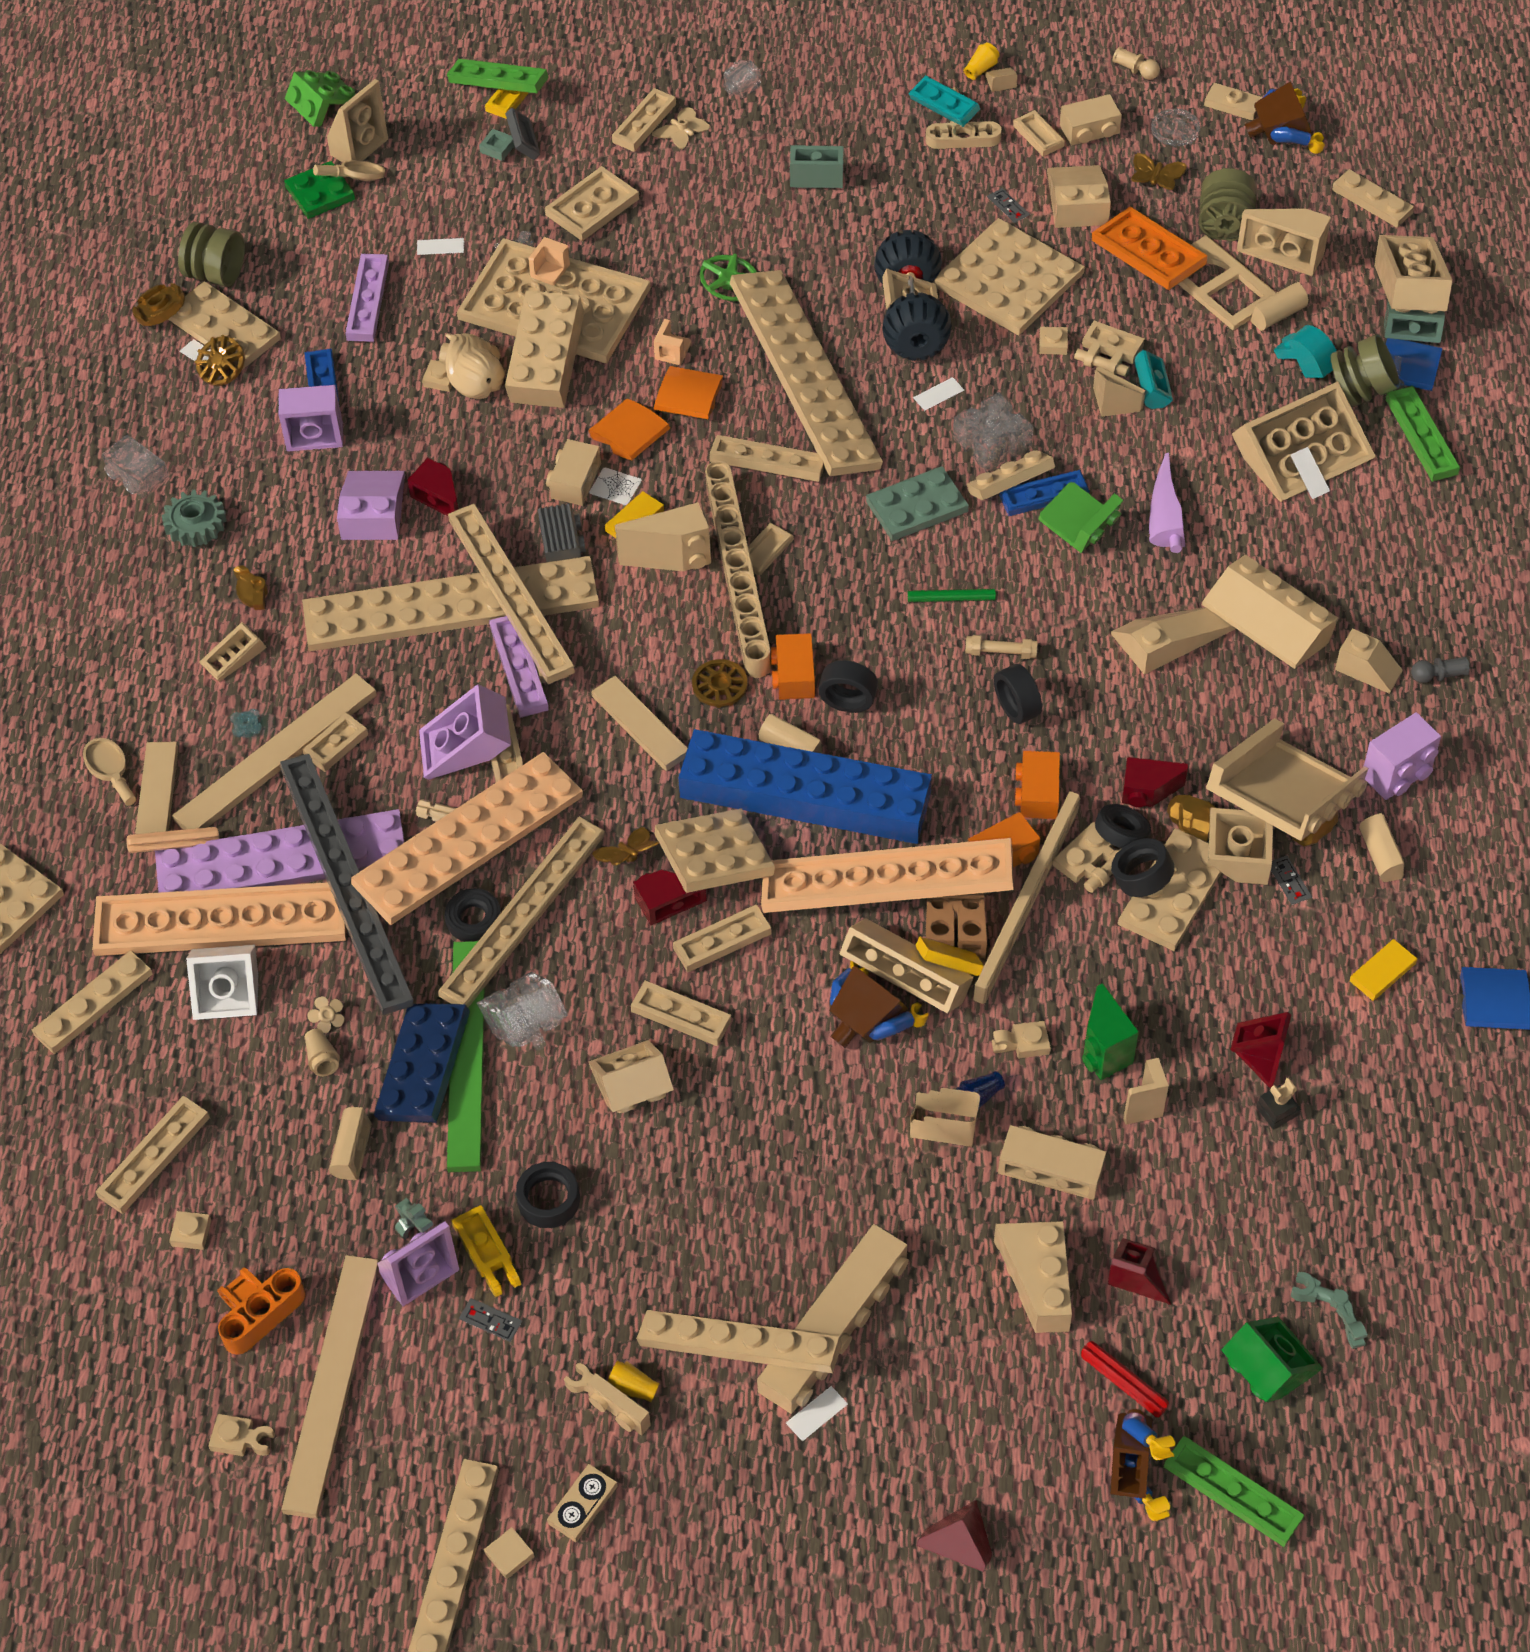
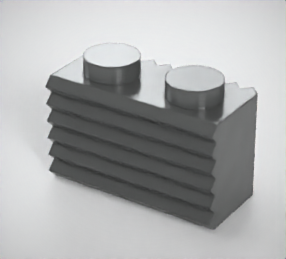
M572 504L556 505L555 507L546 506L545 508L540 507L538 509L546 562L580 558L581 553L586 552L583 535L578 536L577 531L582 530L579 513H573Z

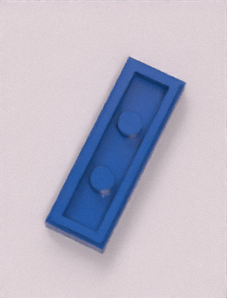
M332 348L304 352L309 387L335 385L338 397Z
M1077 470L1016 485L1000 492L999 496L1008 516L1046 507L1070 482L1076 483L1089 494L1090 490L1081 471Z

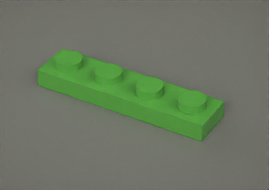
M458 59L447 73L449 83L528 93H538L549 78L547 69Z
M1411 386L1387 393L1386 402L1431 481L1458 475L1460 467L1415 388Z
M1186 1436L1182 1437L1172 1451L1174 1457L1167 1458L1165 1461V1469L1283 1547L1286 1546L1303 1521V1513Z

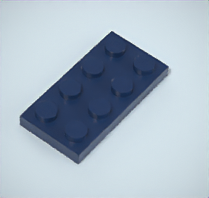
M413 1004V1006L407 1008L374 1111V1116L379 1121L437 1123L470 1014V1010L465 1004Z

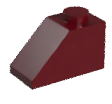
M427 457L407 480L410 497L448 516L449 513L459 510L451 469L444 463L436 462Z
M1127 757L1122 803L1130 804L1133 807H1153L1185 786L1188 764Z
M662 869L654 873H646L638 880L633 881L634 897L650 925H654L707 901L706 889L686 893L676 873Z

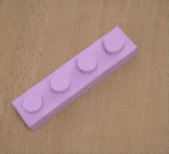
M361 254L346 328L347 341L374 342L389 264L388 255Z
M507 616L489 620L490 629L519 717L548 711V703L534 661Z

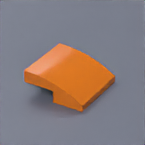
M669 366L659 388L654 410L708 419L714 410L716 396L722 387L723 375Z
M625 399L588 431L593 440L610 445L613 454L632 461L666 433L670 426L650 409L635 401Z

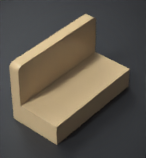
M1159 1058L1146 1060L1142 1086L1133 1087L1128 1090L1123 1118L1125 1125L1163 1117L1169 1085Z

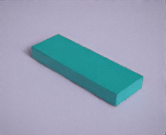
M926 75L908 93L915 102L962 127L981 109L977 102Z

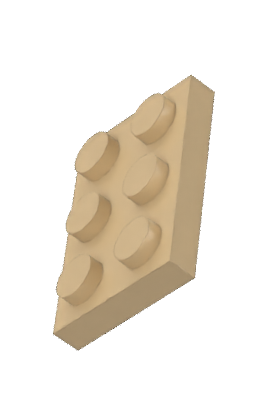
M601 166L546 206L545 215L578 239L584 241L638 201L639 191Z

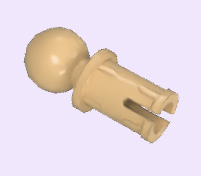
M1118 47L1114 53V63L1131 69V72L1134 74L1140 71L1141 76L1147 80L1155 79L1160 73L1159 63L1153 59L1144 61V55L1142 54L1136 55L1122 47Z

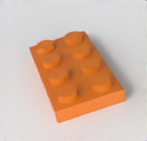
M1128 207L1092 232L1093 242L1167 290H1170L1207 264L1206 254L1132 207Z

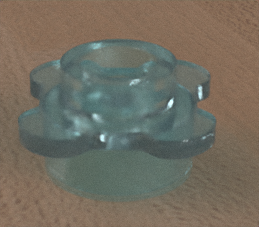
M250 709L248 712L233 713L230 716V721L234 724L233 735L235 737L251 738L260 733L262 725L258 722L259 711Z

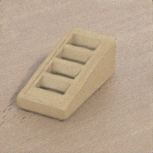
M241 622L199 663L220 682L267 647L260 638ZM247 640L248 643L244 646L242 642ZM235 647L240 650L237 654L232 650ZM226 653L231 657L228 662L222 657ZM216 660L223 665L220 670L212 664Z

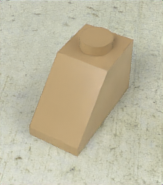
M1353 628L1339 650L1335 670L1389 694L1403 671L1380 640Z

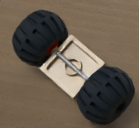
M903 230V233L897 231L891 234L890 237L888 236L877 250L874 267L876 275L884 287L887 311L884 316L882 329L885 341L890 349L900 357L916 361L919 358L921 361L926 360L928 356L932 358L944 348L950 337L952 324L947 309L938 300L936 284H934V279L939 275L942 266L940 251L929 236L916 230L913 232L911 230Z

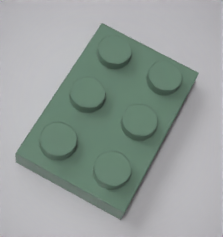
M943 466L866 495L867 504L891 541L967 513L969 508L968 503Z

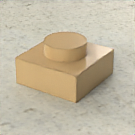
M1040 327L1039 354L1067 355L1068 327Z
M177 1211L169 1240L171 1246L204 1250L211 1224L210 1215Z

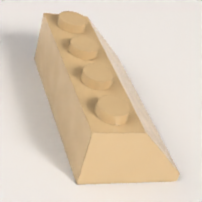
M1246 554L1226 568L1202 602V605L1294 669L1329 643L1338 621L1337 616Z

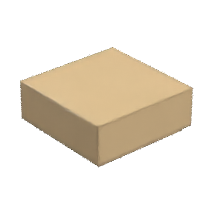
M512 1527L484 1549L486 1556L506 1580L535 1557L533 1551Z

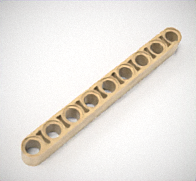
M714 461L707 465L705 471L707 493L744 668L749 676L761 678L769 674L771 670L769 641L731 468L726 462Z

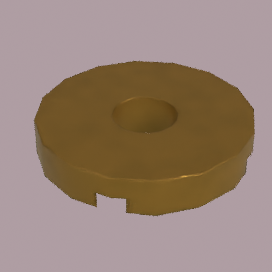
M170 283L171 285L168 287L160 284L143 293L137 300L138 306H133L132 309L133 316L142 326H152L160 324L175 315L185 301L181 288L175 283Z

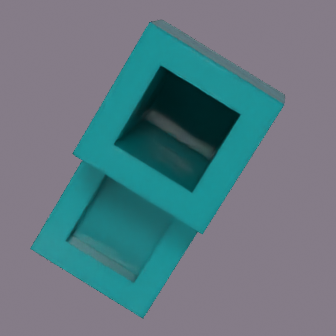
M1305 325L1297 333L1285 336L1282 339V343L1273 349L1278 359H1297L1305 378H1324L1333 370L1331 354L1336 352V348L1329 337L1314 326Z

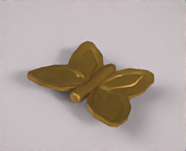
M1137 153L1133 160L1134 169L1137 172L1133 174L1131 181L1140 183L1150 181L1152 185L1159 184V186L1165 189L1173 190L1175 187L1174 180L1179 179L1185 173L1187 165L1177 161L1169 163L1162 168L1163 164L1158 162L1155 167L1153 160L1146 154Z
M640 827L634 830L628 837V845L621 841L618 847H601L593 851L592 856L597 861L611 862V865L615 866L625 860L626 862L635 861L638 858V852L647 850L659 843L658 841H650L649 831L645 827Z

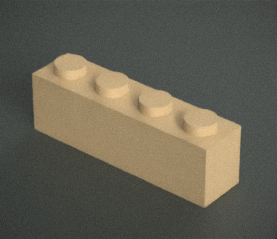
M866 918L849 928L839 953L843 957L947 1014L962 1005L973 980V976L968 973L925 961L914 944Z

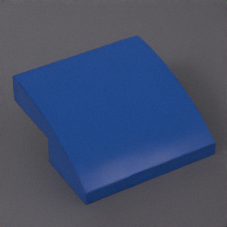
M1387 338L1386 346L1395 363L1400 384L1432 391L1442 348L1401 339Z
M1462 967L1460 974L1464 995L1462 1009L1466 1026L1530 1030V990L1526 970Z

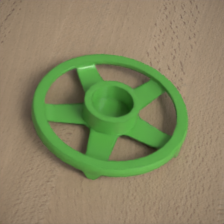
M737 254L732 256L717 255L704 260L700 269V280L705 289L712 295L727 301H739L737 297L725 296L717 293L715 290L720 287L726 290H733L730 285L731 276L746 274L737 272L738 264L747 268L750 273H756L757 271L750 263L739 258ZM717 261H729L726 269L721 268L713 263ZM706 269L719 276L710 285L705 281L704 273Z

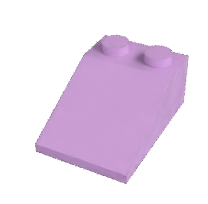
M348 471L339 496L337 513L341 540H398L405 471Z
M477 684L419 730L424 778L430 780L492 760L511 745L506 699L504 696Z
M446 1221L434 1226L427 1232H419L408 1244L398 1250L389 1251L377 1263L382 1279L402 1307L459 1271L450 1228Z

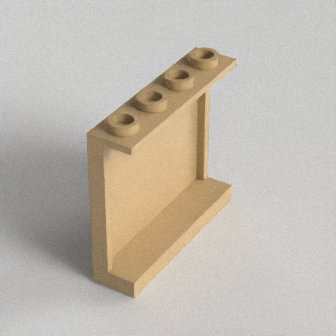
M1274 718L1213 764L1206 789L1302 841L1310 833L1315 834L1326 820L1331 821L1336 812L1341 808L1345 809L1354 797L1359 798L1363 794L1367 786L1365 777L1369 768L1364 766L1352 777L1338 771L1281 740L1280 737L1284 723Z

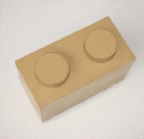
M1109 94L1061 106L1060 126L1072 146L1120 134L1122 115Z
M567 439L563 450L559 449L557 452L554 470L548 472L546 486L550 489L551 499L583 506L601 465L600 447Z

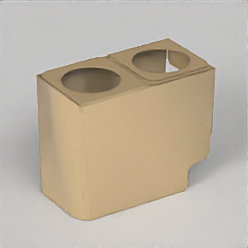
M941 1088L940 1092L931 1090L928 1094L916 1093V1105L910 1118V1137L972 1147L980 1101L979 1094L948 1088ZM916 1109L975 1117V1120L973 1122L925 1116L924 1121L914 1119Z

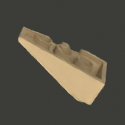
M1206 607L1136 619L1113 630L1111 635L1145 675L1236 628Z

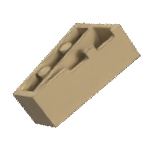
M1063 1221L996 1224L994 1243L1003 1257L1008 1274L1013 1279L1019 1293V1298L1035 1333L1069 1332L1072 1309Z

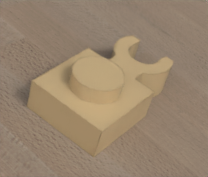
M218 1414L208 1447L210 1451L244 1456L246 1447H249L256 1454L265 1456L270 1453L269 1447L260 1445L258 1442L262 1437L274 1438L275 1433L268 1426H260L253 1430L251 1419Z

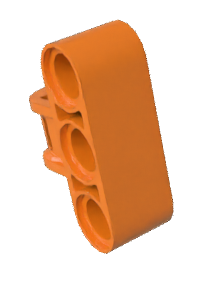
M243 1267L239 1270L240 1275L226 1287L221 1286L217 1289L221 1298L232 1309L221 1319L218 1325L219 1335L228 1352L236 1355L247 1352L302 1304L305 1299V1289L297 1271L291 1268H283L261 1283L247 1268ZM286 1286H295L290 1292H281ZM261 1308H269L265 1314H255ZM234 1331H243L238 1337H229Z

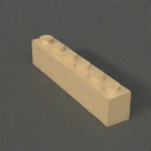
M873 1224L794 1330L839 1336L842 1342L839 1353L843 1354L852 1340L851 1333L856 1327L862 1328L871 1314L869 1309L875 1301L881 1302L885 1298L890 1288L888 1284L894 1275L899 1277L906 1269L909 1259H907V1244ZM768 1364L757 1379L758 1393L792 1414L798 1405L800 1407L806 1405L813 1393L812 1386L818 1379L824 1380L828 1373Z

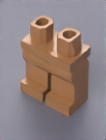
M984 893L927 898L926 938L954 946V925H957V948L974 952L978 958H986L987 935Z

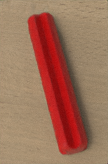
M1089 1341L1083 1347L1081 1358L1152 1415L1159 1418L1166 1412L1169 1401L1097 1343Z

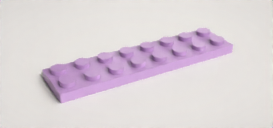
M399 809L337 819L359 872L404 843ZM304 825L210 840L193 847L155 851L159 893L293 885L326 879Z

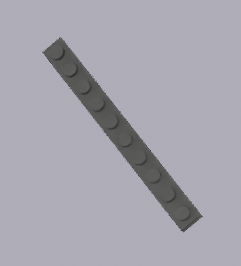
M310 754L281 761L280 768L382 1015L413 1006L412 995L375 908L351 884V877L359 873V870Z

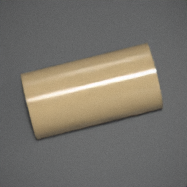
M1295 282L1255 304L1250 321L1260 331H1263L1305 308L1308 305V295L1299 282Z
M773 714L768 715L759 731V740L764 743L822 753L820 739Z
M1379 813L1366 818L1360 824L1359 829L1380 879L1383 882L1403 879L1404 860L1385 816Z
M348 1107L343 1110L329 1167V1172L337 1178L359 1179L372 1126L363 1107Z

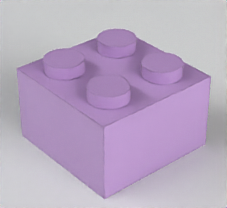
M335 385L279 389V419L287 451L343 447V421Z
M1415 712L1370 741L1364 766L1369 768L1365 781L1385 800L1395 794L1397 796L1402 795L1410 787V784L1416 780L1423 781L1432 773L1441 736Z

